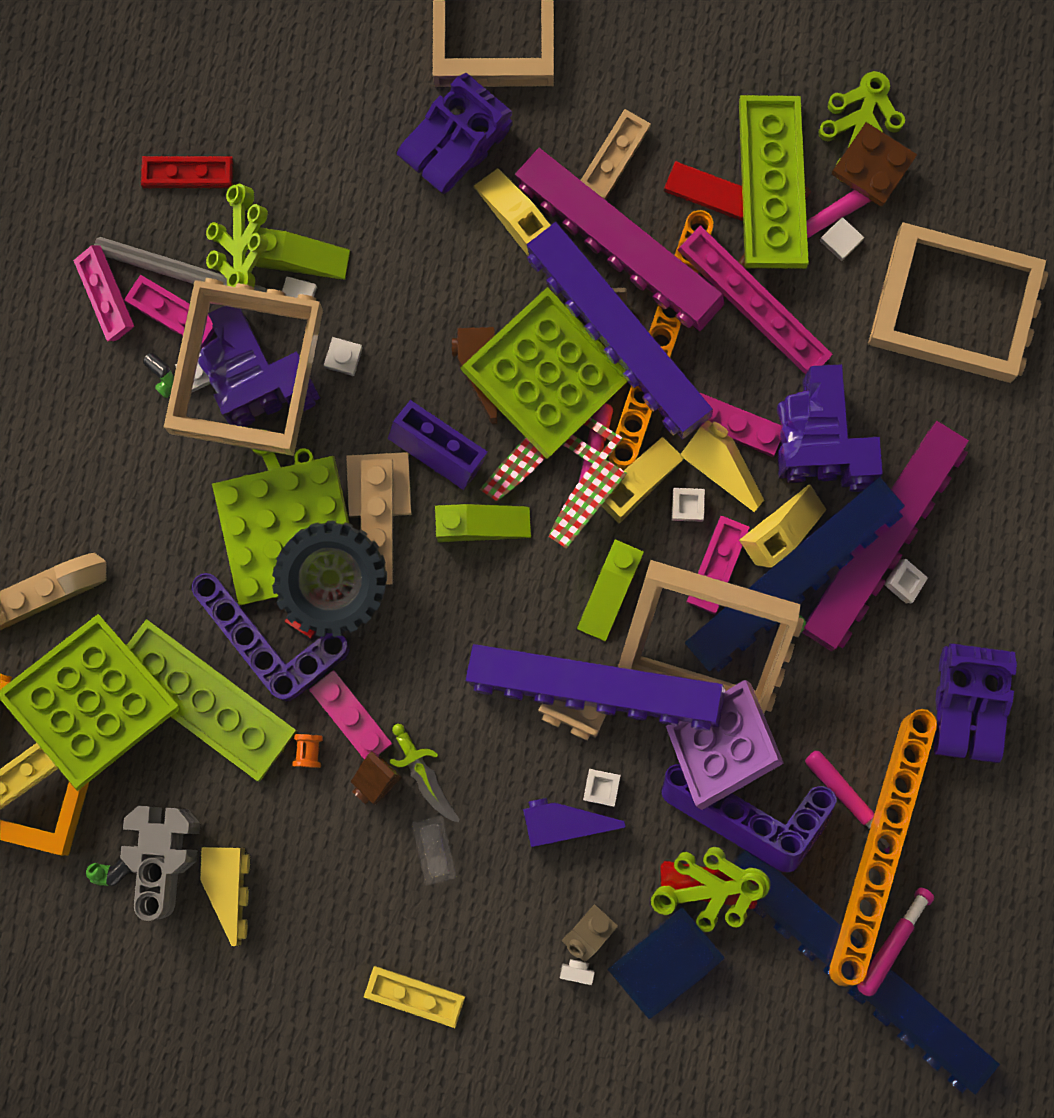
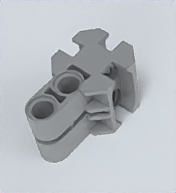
M137 806L124 818L123 830L139 831L138 846H121L120 858L132 872H137L134 911L141 920L151 921L171 915L175 908L178 874L184 873L197 862L198 850L182 849L183 834H199L200 822L189 809L166 808L164 824H161L162 808ZM157 865H159L162 870V875L159 880L155 877L154 873ZM153 898L157 899L159 904L157 912L152 909L151 903Z

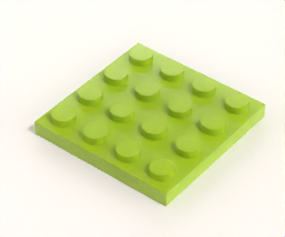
M548 287L460 368L546 459L627 382L623 375L625 369L619 362L613 364L604 353L605 347L599 340L594 341L590 337L582 322L570 313L567 307Z
M334 456L212 484L239 605L278 597L277 593H273L272 587L275 582V577H272L273 568L277 563L276 559L286 543L301 529H306L311 524L317 522L319 524L326 523L327 521H336L337 524L349 523ZM322 548L312 552L305 558L301 567V583L305 591L361 578L359 566L355 559L347 552L337 548Z
M99 614L0 690V701L77 791L179 710L178 704Z

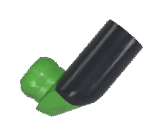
M149 353L144 358L143 364L159 377L161 382L155 388L164 398H167L171 394L174 376L170 367L156 354Z
M120 859L114 866L93 863L88 866L86 876L95 885L115 886L131 870Z

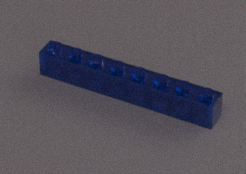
M879 477L748 589L800 604L806 599L802 593L811 586L817 590L828 581L830 577L826 573L834 566L841 570L855 558L851 554L853 550L859 545L865 549L879 537L876 534L878 529L884 524L890 528L903 517L900 511L905 505ZM726 607L684 643L708 671L716 668L719 672L733 660L729 656L738 647L742 651L746 650L757 640L754 636L757 631L762 627L768 631L778 622Z

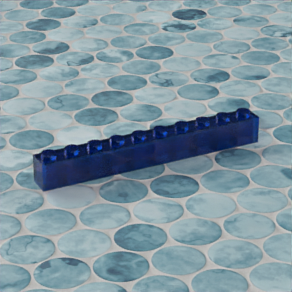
M743 849L732 863L743 870L748 868L759 869L770 880L768 894L764 898L757 900V905L752 910L761 918H764L766 915L776 922L773 928L786 940L791 936L801 944L798 950L812 962L815 958L821 961L826 966L822 971L831 978L829 973L830 965L842 926L777 869ZM851 935L852 944L860 948L862 944ZM872 953V956H871V959H870V963H871V961L873 960V958L875 957V955H874L873 953ZM845 962L841 969L842 975L850 980L854 975V969L850 963ZM891 969L873 996L862 994L858 990L857 984L849 986L850 989L847 993L861 1005L865 1002L869 1003L875 1009L872 1015L886 1027L890 1023L901 1031L897 1037L911 1049L917 1045L926 1053L922 1059L936 1071L942 1067L951 1076L947 1081L961 1093H964L967 1089L976 1095L1000 1066L995 1059Z

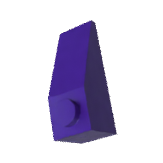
M547 798L529 801V808L523 809L531 847L625 828V823L622 820L558 803L548 804Z

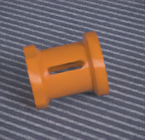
M294 734V739L297 741L296 760L293 761L292 766L321 768V763L318 762L319 742L323 741V736Z

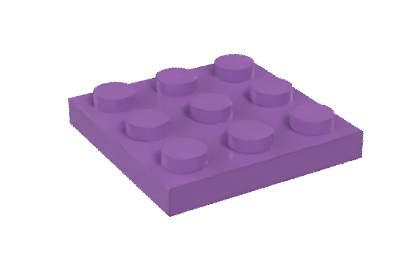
M747 680L725 691L719 727L711 726L710 731H703L691 728V723L679 721L678 726H666L695 806L701 810L784 764L753 687Z

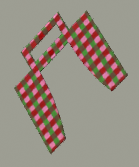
M589 418L584 425L610 441L601 453L574 435H571L562 444L593 464L571 493L548 536L566 549L627 475L626 472L606 460L623 438L592 418ZM525 437L494 471L480 490L495 501H498L535 470L545 457Z

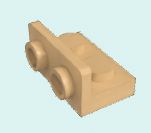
M554 700L553 705H540L538 712L544 714L541 720L556 727H559L560 723L572 727L571 734L587 741L589 736L596 738L606 714L596 712L597 707L585 705L584 710H577L566 707V702Z

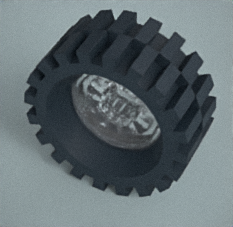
M336 521L311 524L308 528L297 532L286 543L276 559L277 563L273 568L272 577H275V582L272 585L273 593H277L279 598L276 603L280 610L283 608L288 613L286 618L291 623L296 621L301 624L299 629L305 632L311 629L316 631V636L322 637L326 633H333V637L342 636L343 632L348 630L351 633L357 630L359 625L362 623L366 624L372 618L373 613L377 611L382 601L387 581L384 556L380 555L377 543L374 540L371 541L367 537L368 534L362 529L358 531L352 528V524L346 522L344 524H337ZM329 555H335L333 563H330ZM323 556L325 565H323L317 558ZM339 557H342L345 561L339 566L337 563ZM311 563H313L319 570L309 568ZM348 564H350L352 570L343 571V569ZM331 569L336 571L340 578L339 582L335 585L325 583L322 577L325 570ZM308 574L317 576V578L308 579ZM354 575V581L344 578ZM318 583L319 586L312 590L310 585ZM342 584L351 586L350 592ZM321 589L325 590L323 597L317 595ZM337 589L344 595V597L339 598ZM329 592H332L333 600L327 599Z

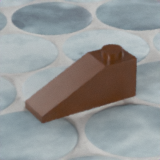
M494 327L457 328V338H452V357L458 356L460 368L495 336ZM465 375L490 423L497 424V407Z
M371 751L351 780V783L356 787L352 792L365 805L369 801L376 805L402 776L380 755Z

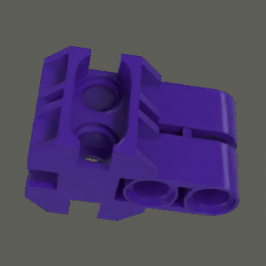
M468 73L458 76L450 84L451 91L444 98L440 95L432 103L425 116L426 118L404 140L397 151V155L417 173L422 172V177L442 194L450 191L471 167L474 168L488 156L487 151L494 143L499 144L513 125L510 119L512 111ZM454 108L465 110V112L460 115H454L451 113L452 109ZM479 126H484L488 129L486 133L473 130Z
M952 643L949 646L943 647L938 671L941 672L940 686L937 687L935 699L937 728L934 736V754L965 758L969 745V759L994 763L1001 762L1004 752L1007 716H1009L1014 691L1010 689L1012 676L1016 675L1017 661L1015 652ZM955 671H960L965 675L966 684L964 687H959L954 683L953 674ZM987 675L993 676L998 682L995 692L988 690L985 686Z

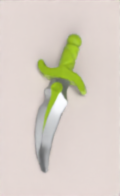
M395 724L392 731L394 735L398 736L396 739L406 758L401 761L391 759L390 764L396 767L408 765L411 770V777L417 781L420 792L430 805L444 817L454 822H459L458 816L439 786L434 770L430 769L423 760L424 756L436 758L438 754L430 749L417 750L408 733L405 732L404 726L402 724Z

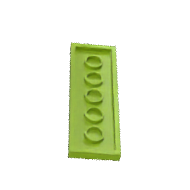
M740 95L739 119L745 268H807L808 242L801 96Z
M146 619L126 645L178 704L179 710L171 715V717L256 781L260 782L294 737V734L297 733L296 729Z

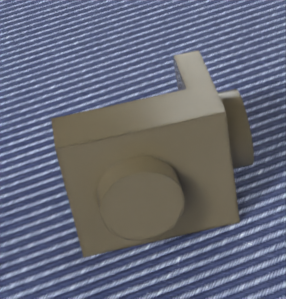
M594 904L562 939V942L567 946L572 955L586 962L599 950L618 925Z

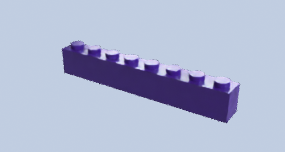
M557 222L527 243L529 253L527 260L537 272L542 270L548 277L546 282L556 295L561 292L567 300L565 305L575 318L580 315L586 323L584 328L594 341L600 339L606 347L604 349L606 356L613 364L620 363L625 369L623 375L633 388L639 386L645 394L643 396L645 403L653 412L657 409L665 418L662 420L663 424L672 435L678 433L684 439L712 417V407Z
M476 644L472 646L465 680L474 687L473 691L482 694L492 695L493 690L504 692L505 697L522 700L523 695L535 697V702L553 705L554 700L566 702V707L577 710H584L586 705L597 707L596 712L607 715H615L616 711L628 712L627 717L637 720H647V716L659 717L660 723L678 726L679 721L691 723V728L703 731H710L711 726L719 727L726 691L723 684Z

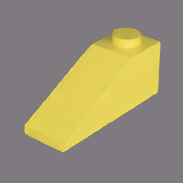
M708 420L699 428L680 456L755 512L763 503L764 498L734 440L727 435V429L717 422L711 423Z

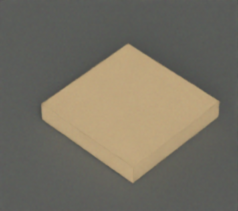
M408 452L347 456L350 518H361V459H393V516L412 515Z

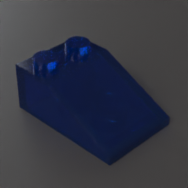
M680 906L607 970L647 1018L651 1019L702 979L725 957L683 907Z

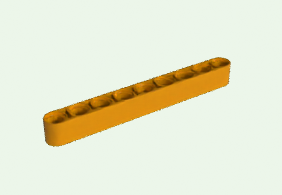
M697 210L689 214L677 249L694 232L691 228L693 224L699 223L704 225L706 231L711 235L714 222L709 213ZM676 250L675 256L698 274L699 271ZM658 304L649 333L653 338L657 335H664L668 338L669 344L661 346V348L671 357L682 323L676 317L669 318L663 313L664 308ZM631 386L616 430V434L623 439L609 455L610 463L623 471L637 459L653 412L646 403L642 404L635 400L634 395L642 391L639 386L635 388ZM629 420H636L641 425V429L635 433L629 432L624 424ZM618 449H627L632 457L628 461H620L615 457V452Z
M925 709L914 711L905 717L900 724L830 965L829 973L831 979L839 986L847 987L861 983L868 970L937 728L935 716ZM914 719L922 722L924 726L923 733H919L914 729ZM905 748L914 752L916 757L914 763L907 761L905 758ZM897 778L905 781L907 785L906 793H902L896 788L895 782ZM888 808H892L897 812V824L890 822L887 818ZM880 838L885 839L889 843L890 850L888 854H884L879 850L878 840ZM871 869L879 872L881 876L879 885H875L870 881L869 871ZM863 899L871 904L872 913L869 917L865 916L860 910V903ZM854 930L858 931L863 937V944L860 948L855 947L851 942V934ZM845 962L850 963L854 969V975L850 980L842 975L841 969Z

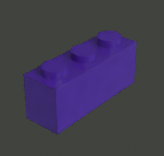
M411 400L393 421L387 438L463 490H465L480 470L487 455L486 450Z

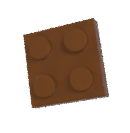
M865 122L833 169L831 175L883 207L915 160L917 154Z

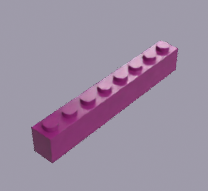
M538 148L515 173L519 183L518 189L530 200L533 197L541 203V209L553 218L556 215L563 220L562 225L572 235L576 236L579 233L586 239L584 243L593 252L598 254L601 251L608 257L607 262L618 272L624 270L631 275L630 280L636 287L642 291L647 288L654 294L653 299L662 308L667 309L670 307L678 313L676 318L687 328L694 326L697 330L701 331L725 304L723 294L541 148Z
M938 421L931 426L807 619L802 631L803 634L831 652L837 646L843 649L852 635V632L848 629L853 621L860 622L869 609V606L865 604L871 594L877 596L886 581L882 579L887 568L893 570L901 559L902 554L898 552L904 542L909 545L919 529L915 527V524L920 517L926 519L933 509L935 503L931 499L937 491L942 493L952 479L947 474L953 465L958 468L965 459L968 452L964 448L969 440Z

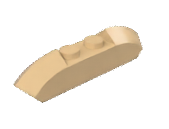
M96 553L86 554L63 562L1 590L0 630L106 581V561Z

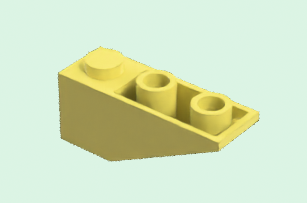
M496 169L475 184L474 188L526 255L529 256L527 243L551 225L534 203L499 169Z
M661 437L624 470L627 475L602 504V507L618 523H621L684 458L680 456V453L671 444Z
M807 485L739 541L755 565L772 568L796 549L824 514L826 508L812 486Z
M202 847L200 880L231 946L241 945V940L247 938L248 931L247 919H242L243 906H248L249 889L248 887H243L244 874H248L250 869V856L245 854V848Z

